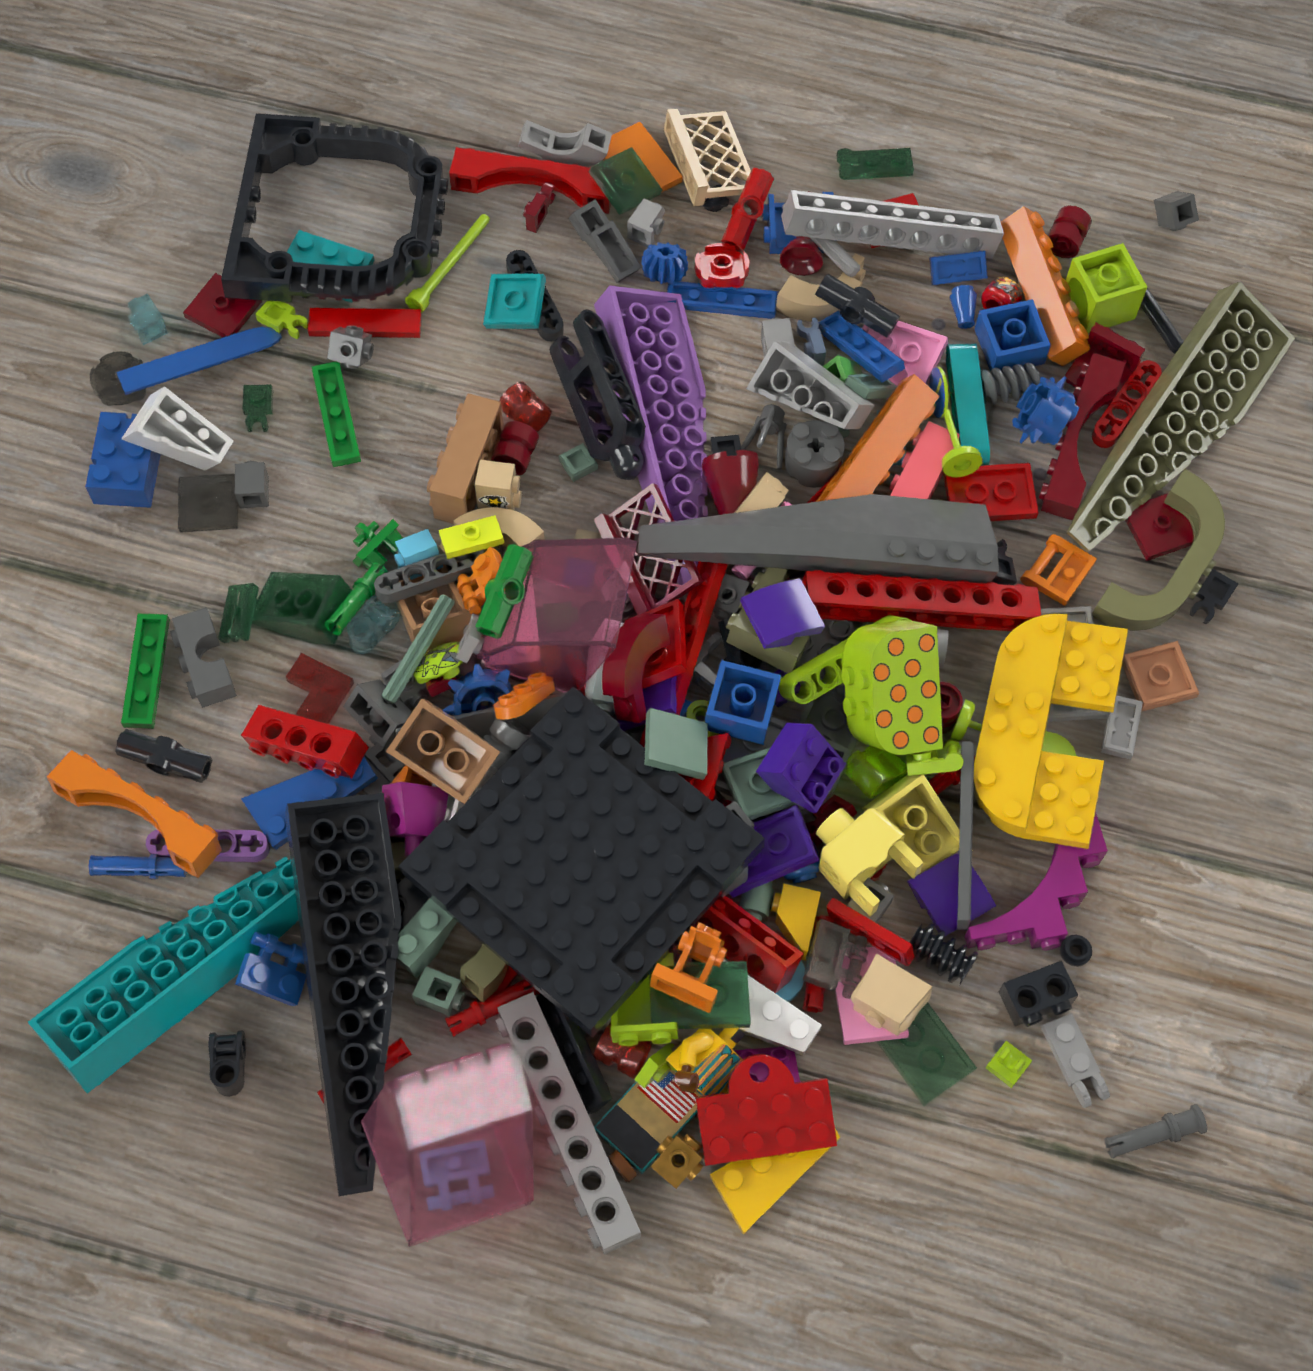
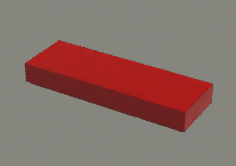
M832 898L826 905L828 915L834 919V924L901 964L909 966L915 958L912 944L835 898Z

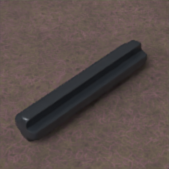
M1147 288L1140 306L1169 349L1176 354L1184 341Z

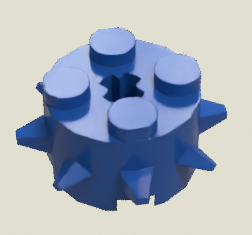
M1065 376L1057 383H1055V378L1053 377L1049 380L1040 377V383L1038 385L1033 383L1029 385L1016 406L1020 409L1018 419L1016 417L1012 419L1013 427L1023 432L1020 439L1021 444L1030 437L1033 444L1038 440L1043 444L1050 443L1055 445L1060 440L1062 430L1067 422L1072 421L1076 417L1079 407L1075 405L1074 394L1063 389L1066 381Z
M475 664L474 670L460 677L459 680L450 679L448 684L454 691V703L444 708L443 711L456 716L493 708V705L499 701L498 698L513 691L508 681L510 670L506 668L499 672L498 670L482 669L479 664ZM481 701H488V705L481 706Z

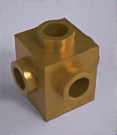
M678 1133L674 1139L668 1135L656 1149L660 1155L653 1162L651 1168L677 1189L685 1178L692 1181L704 1167L700 1163L704 1156L700 1151L702 1145L688 1133L685 1137ZM681 1154L685 1158V1161H677L675 1159V1155Z

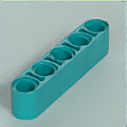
M976 343L947 344L946 367L952 418L956 432L960 434V445L977 448L982 456L981 466L989 465L990 444Z

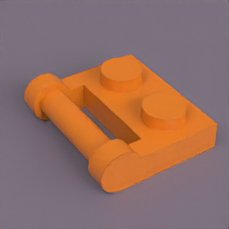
M1051 534L1046 541V547L1030 570H1026L1020 580L1025 586L1038 587V591L1066 606L1094 566L1097 558L1062 537ZM1056 552L1064 554L1047 580L1040 576Z

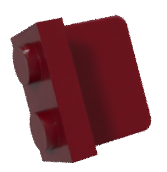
M1095 323L1090 330L1089 338H1087L1090 350L1075 359L1065 374V382L1073 387H1082L1084 380L1080 379L1079 375L1083 363H1090L1092 354L1096 353L1126 362L1115 394L1116 396L1140 364L1145 348L1139 346L1135 341L1120 336L1112 329Z

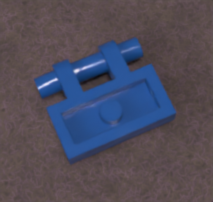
M254 932L250 943L260 947L258 955L253 953L244 955L235 985L290 1006L298 1005L306 979V974L296 971L298 963L304 964L302 946L294 943L288 945L278 941L277 936L269 933L263 935ZM272 953L285 957L284 964L281 965L270 961Z

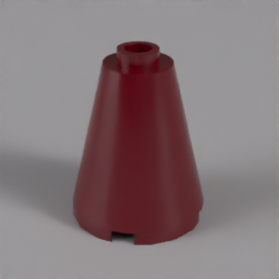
M736 450L737 456H727V451L709 455L702 460V471L718 515L734 513L757 484L759 468L757 453L748 450Z

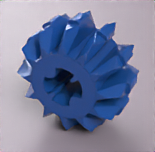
M658 242L657 245H648V249L644 250L642 256L644 276L650 278L651 282L658 281L661 284L664 282L672 284L673 281H682V277L686 276V271L688 270L686 250L680 248L678 244L670 245L669 242L667 244Z

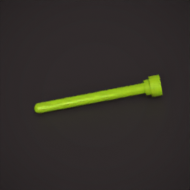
M480 215L421 288L413 289L407 295L405 302L410 309H421V313L424 312L430 304V294L489 223L490 218L488 215Z

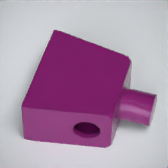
M408 782L382 785L390 837L405 839V857H408L443 820L445 821L449 794L439 787Z

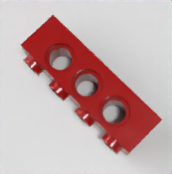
M262 705L257 706L241 734L249 744L248 748L259 756L272 755L277 760L286 764L290 761L296 762L301 767L313 771L314 768L320 769L334 778H338L340 775L352 779L369 748L355 731Z
M720 896L693 926L696 928L699 922L720 931L719 939L725 942L723 948L727 949L725 958L775 994L791 981L804 955L803 952L727 896L723 898Z

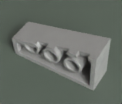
M773 342L746 388L749 391L784 403L791 408L811 414L813 417L843 429L860 430L875 406L867 399L865 400L855 393L843 381L790 342Z

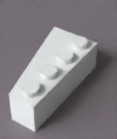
M725 959L720 968L713 967L705 984L718 990L716 1001L710 1014L681 1000L677 1005L679 1011L698 1016L715 1024L726 1027L730 1022H733L745 1035L758 1038L778 1047H784L802 1056L822 1027L813 1018ZM705 965L703 966V968L701 969V971L698 973V975L696 976V978L699 979V977H700V975H701V973H702V971H703Z

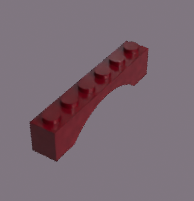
M1093 353L1090 363H1083L1079 378L1084 381L1082 387L1076 386L1073 393L1075 403L1079 407L1078 413L1072 421L1067 422L1065 427H1068L1066 435L1062 434L1056 444L1055 450L1060 451L1058 459H1051L1047 475L1052 477L1049 484L1043 483L1038 498L1044 500L1041 511L1073 521L1086 487L1077 457L1078 436L1090 416L1114 399L1126 362Z

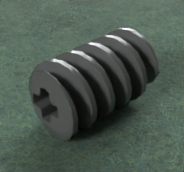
M1027 362L1023 367L1020 364H1016L1012 369L1009 366H1004L1002 370L998 368H993L991 372L982 370L981 380L984 404H986L989 397L993 405L997 404L998 396H1001L1002 401L1007 403L1009 394H1012L1013 399L1018 401L1020 392L1024 393L1032 383L1035 385L1040 383L1038 369L1032 363Z

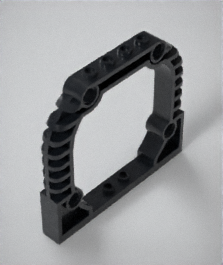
M256 113L221 278L225 298L292 302L293 295H298L305 299H309L312 296L319 297L320 300H326L327 297L335 298L336 301H342L343 299H352L353 302H359L360 299L374 301L379 296L394 294L397 288L404 283L407 286L413 278L427 276L432 269L433 257H438L439 241L436 240V236H441L442 219H439V215H444L445 199H442V195H447L448 178H443L442 162L435 156H429L426 149L417 144L413 137L402 135L396 129L389 131L381 126H378V129H369L368 125H362V128H353L352 124L338 127L336 123L324 126L321 125L319 117ZM319 157L377 160L395 164L408 172L409 187L413 195L416 196L411 231L397 240L392 257L374 265L340 266L293 262L291 255L285 251L269 253L258 245L253 238H249L251 224L256 223L257 218L255 204L259 203L261 199V188L259 186L261 174H273L280 168L293 162L303 166L311 165Z

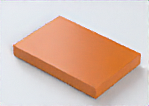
M641 122L611 135L608 153L602 160L611 171H615V177L636 205L640 204L643 199L648 200L682 183L683 176Z

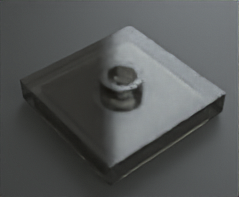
M235 474L179 477V532L238 529Z

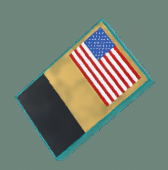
M670 1070L661 1082L657 1083L654 1080L645 1088L636 1081L594 1126L596 1133L612 1148L617 1149L641 1174L660 1155L656 1149L668 1135L674 1139L698 1114L695 1097L703 1095L698 1090L694 1093L681 1091L680 1085L674 1079L677 1071Z

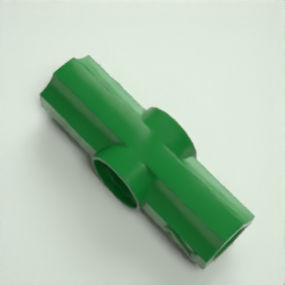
M515 544L508 545L495 579L488 581L485 586L486 601L475 626L477 631L485 636L500 639L514 604H518L524 598L525 589L523 582L534 557L532 552L525 547Z

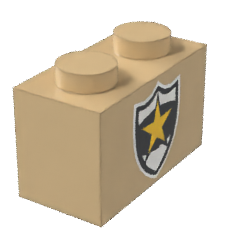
M480 460L475 481L478 509L500 507L514 510L515 508H520L522 491H519L520 476H516L515 464Z

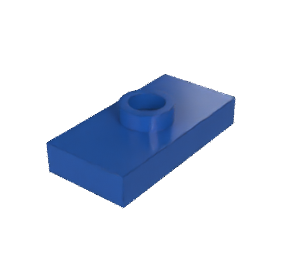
M985 251L929 257L932 285L988 279Z

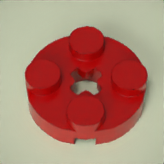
M714 243L705 246L704 252L696 254L694 271L701 280V285L705 288H740L744 285V281L749 274L750 260L747 253L743 251V254L736 251V246L732 244Z

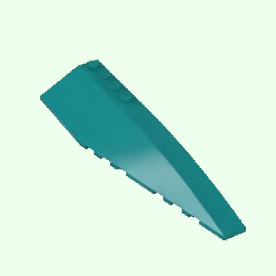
M287 856L275 862L276 868L265 874L259 871L215 895L213 903L207 906L197 905L188 910L189 916L179 922L172 924L171 921H168L159 926L160 932L146 939L143 935L134 940L28 1021V1024L87 1094L238 975L244 955L247 953L258 955L260 947L250 943L254 932L263 935L269 933L277 936L279 939L299 920L291 860H288Z

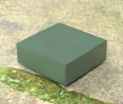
M584 443L559 455V462L573 482L598 469L597 462L590 456Z

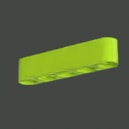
M888 615L873 624L910 619ZM848 638L782 677L779 684L781 696L792 702L807 704L842 684L843 653ZM825 668V676L820 680V672ZM800 682V691L795 695V686Z

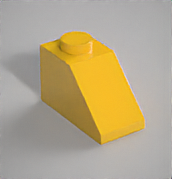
M783 884L782 893L775 892L771 911L777 912L776 925L786 940L804 953L801 960L806 961L821 892Z

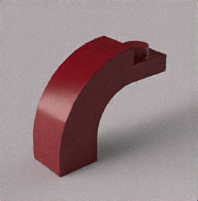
M643 612L632 617L619 628L609 644L603 663L602 690L603 695L613 696L617 720L636 723L646 720L642 675L650 656L657 650L670 644L666 615Z

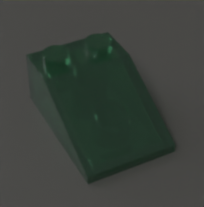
M271 572L247 620L251 624L309 643L335 645L339 635L332 633L337 626L335 625L331 631H328L325 622L337 610L352 589L340 575Z

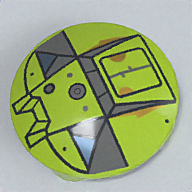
M460 642L444 643L428 650L413 673L417 683L423 684L441 676L444 679H451L458 675L460 672L459 666L463 663V661L456 659Z

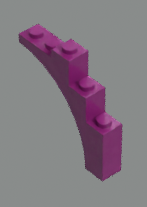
M1096 812L1089 849L1055 844L1050 867L1034 892L1013 910L994 920L969 927L964 936L967 949L977 947L978 950H987L995 947L996 943L1008 941V944H1018L1027 940L1026 937L1029 938L1032 949L1042 947V950L1047 951L1061 946L1060 943L1066 938L1068 932L1060 906L1063 909L1077 907L1088 893L1080 865H1082V868L1095 867L1101 863L1108 852Z

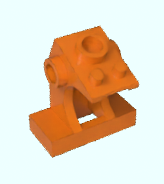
M699 922L696 928L691 926L690 931H685L677 949L683 952L674 969L672 970L657 963L651 976L650 987L710 1014L715 1004L718 990L705 984L713 967L720 968L727 953V949L723 948L725 942L719 939L721 932ZM689 957L706 964L699 979L683 972Z

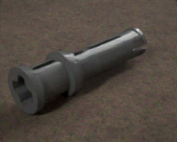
M1194 1104L1187 1111L1174 1115L1171 1112L1166 1113L1162 1117V1121L1112 1137H1106L1104 1141L1106 1149H1111L1108 1151V1154L1113 1159L1116 1156L1168 1139L1171 1142H1179L1183 1136L1195 1132L1200 1134L1206 1133L1207 1123L1200 1107Z

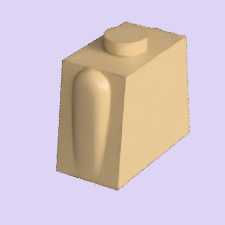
M876 953L868 971L851 995V1001L854 1004L853 1010L865 1016V1020L876 1028L883 1027L899 1036L901 1032L906 1031L910 1027L920 1010L930 1000L932 986Z

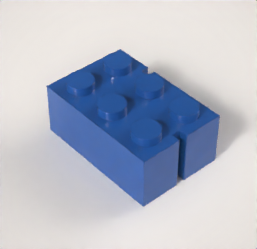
M100 412L91 456L93 464L89 466L85 486L93 504L151 508L161 454L122 440L137 414H132L130 419L126 413Z

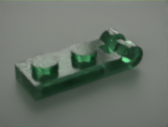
M843 148L836 153L837 162L840 164L838 168L839 177L843 180L913 176L914 167L911 148L851 151L848 148Z

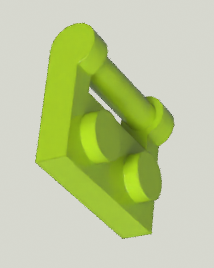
M956 739L947 740L943 745V749L906 754L908 776L957 771L962 768L964 762L961 755V744Z

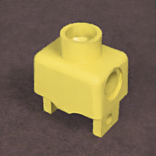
M840 808L832 813L816 832V835L826 844L821 852L820 872L844 900L850 896L869 917L877 911L880 900L863 884L867 878H871L891 859H894L914 879L920 873L924 863L903 842L905 834L875 808L866 810L856 820L843 808Z

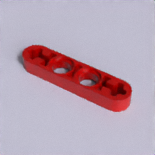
M1151 360L1143 361L1138 365L1095 424L1092 432L1094 444L1101 448H1109L1117 442L1161 376L1162 369L1160 365ZM1150 372L1152 375L1147 378L1145 384L1141 382L1143 375ZM1134 389L1141 394V397L1132 399L1126 392ZM1115 409L1124 410L1127 417L1123 419L1116 418L1112 411ZM1110 424L1112 426L1110 434L1106 435V437L1102 436L1101 433H1104Z

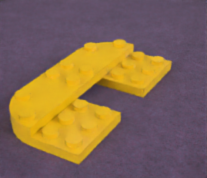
M1047 614L1020 624L1009 633L1001 644L996 658L974 761V791L979 807L990 817L991 822L1002 831L1024 839L1089 849L1104 760L1042 751L1051 704L1114 713L1128 629L1067 621V614Z

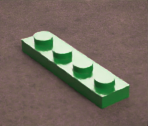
M336 361L311 366L333 467L361 462L340 362Z
M138 613L121 719V724L124 728L154 729L170 622L168 614Z

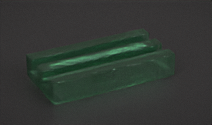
M254 583L229 586L218 636L221 642L229 643V640L239 642V639L249 641L259 587Z

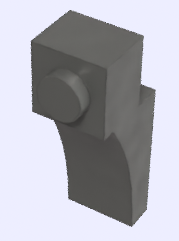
M596 199L571 214L569 220L581 240L585 241L597 254L616 283L641 268L614 221L609 222Z

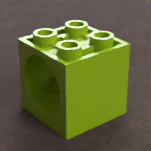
M1124 243L1072 258L1066 277V282L1071 289L1069 293L1071 301L1078 307L1080 315H1078L1079 321L1086 328L1088 334L1095 323L1104 327H1111L1134 320L1147 290V285Z

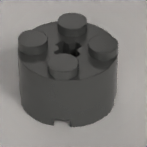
M811 420L794 425L787 440L785 468L791 477L793 476L799 480V484L812 488L823 487L839 470L843 461L845 443L842 434L838 430V426L819 420Z

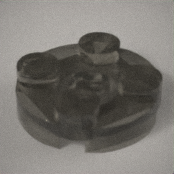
M117 351L106 354L99 359L101 363L95 369L93 366L90 371L92 389L104 405H126L139 401L146 395V389L125 395L120 382L112 381L117 379L116 372L143 364L140 358L138 360L132 357L131 353Z

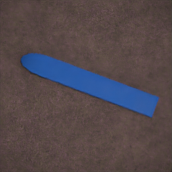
M271 327L252 328L116 372L125 395L259 352L278 343L282 339V335Z

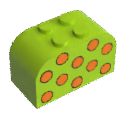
M911 620L870 624L858 628L846 642L843 653L844 667L841 671L842 681L845 685L843 709L847 717L849 731L853 737L863 744L896 755L943 749L937 626Z

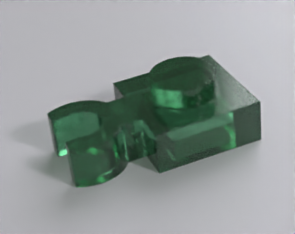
M272 384L243 385L242 410L244 415H248L245 419L248 432H252V426L256 422H260L263 432H267L269 425L265 415H273L274 390Z

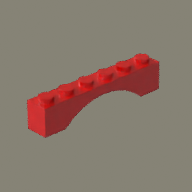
M456 147L449 171L451 190L478 194L502 185L532 184L543 186L545 182L555 185L554 191L565 195L580 208L596 199L602 211L606 214L610 213L615 191V171L604 168L584 167L578 164L558 163L551 160L531 159L525 156L505 155L498 152H485L472 148Z

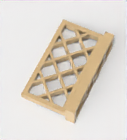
M667 109L663 130L679 171L683 176V181L693 206L704 205L705 198L741 195L745 185H739L733 182L735 177L747 181L751 170L727 112L680 115L678 109ZM721 121L723 127L719 129L709 123ZM685 124H693L699 128L695 132L687 128ZM705 130L715 135V137L711 140L701 135V133ZM721 138L729 142L731 146L727 148L717 142ZM697 141L707 147L702 151L693 146V143ZM713 149L723 154L721 159H718L708 153ZM728 157L739 163L737 168L725 162ZM705 160L714 165V167L710 170L700 163ZM720 168L731 175L727 179L716 172ZM712 179L720 183L722 187L710 188L708 182Z

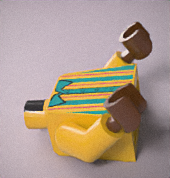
M730 1022L719 1035L707 1025L702 1026L693 1035L684 1039L682 1044L665 1059L677 1070L674 1079L680 1085L681 1091L694 1093L698 1090L703 1096L728 1092L730 1074L734 1067L743 1060L733 1048L745 1036L733 1022Z

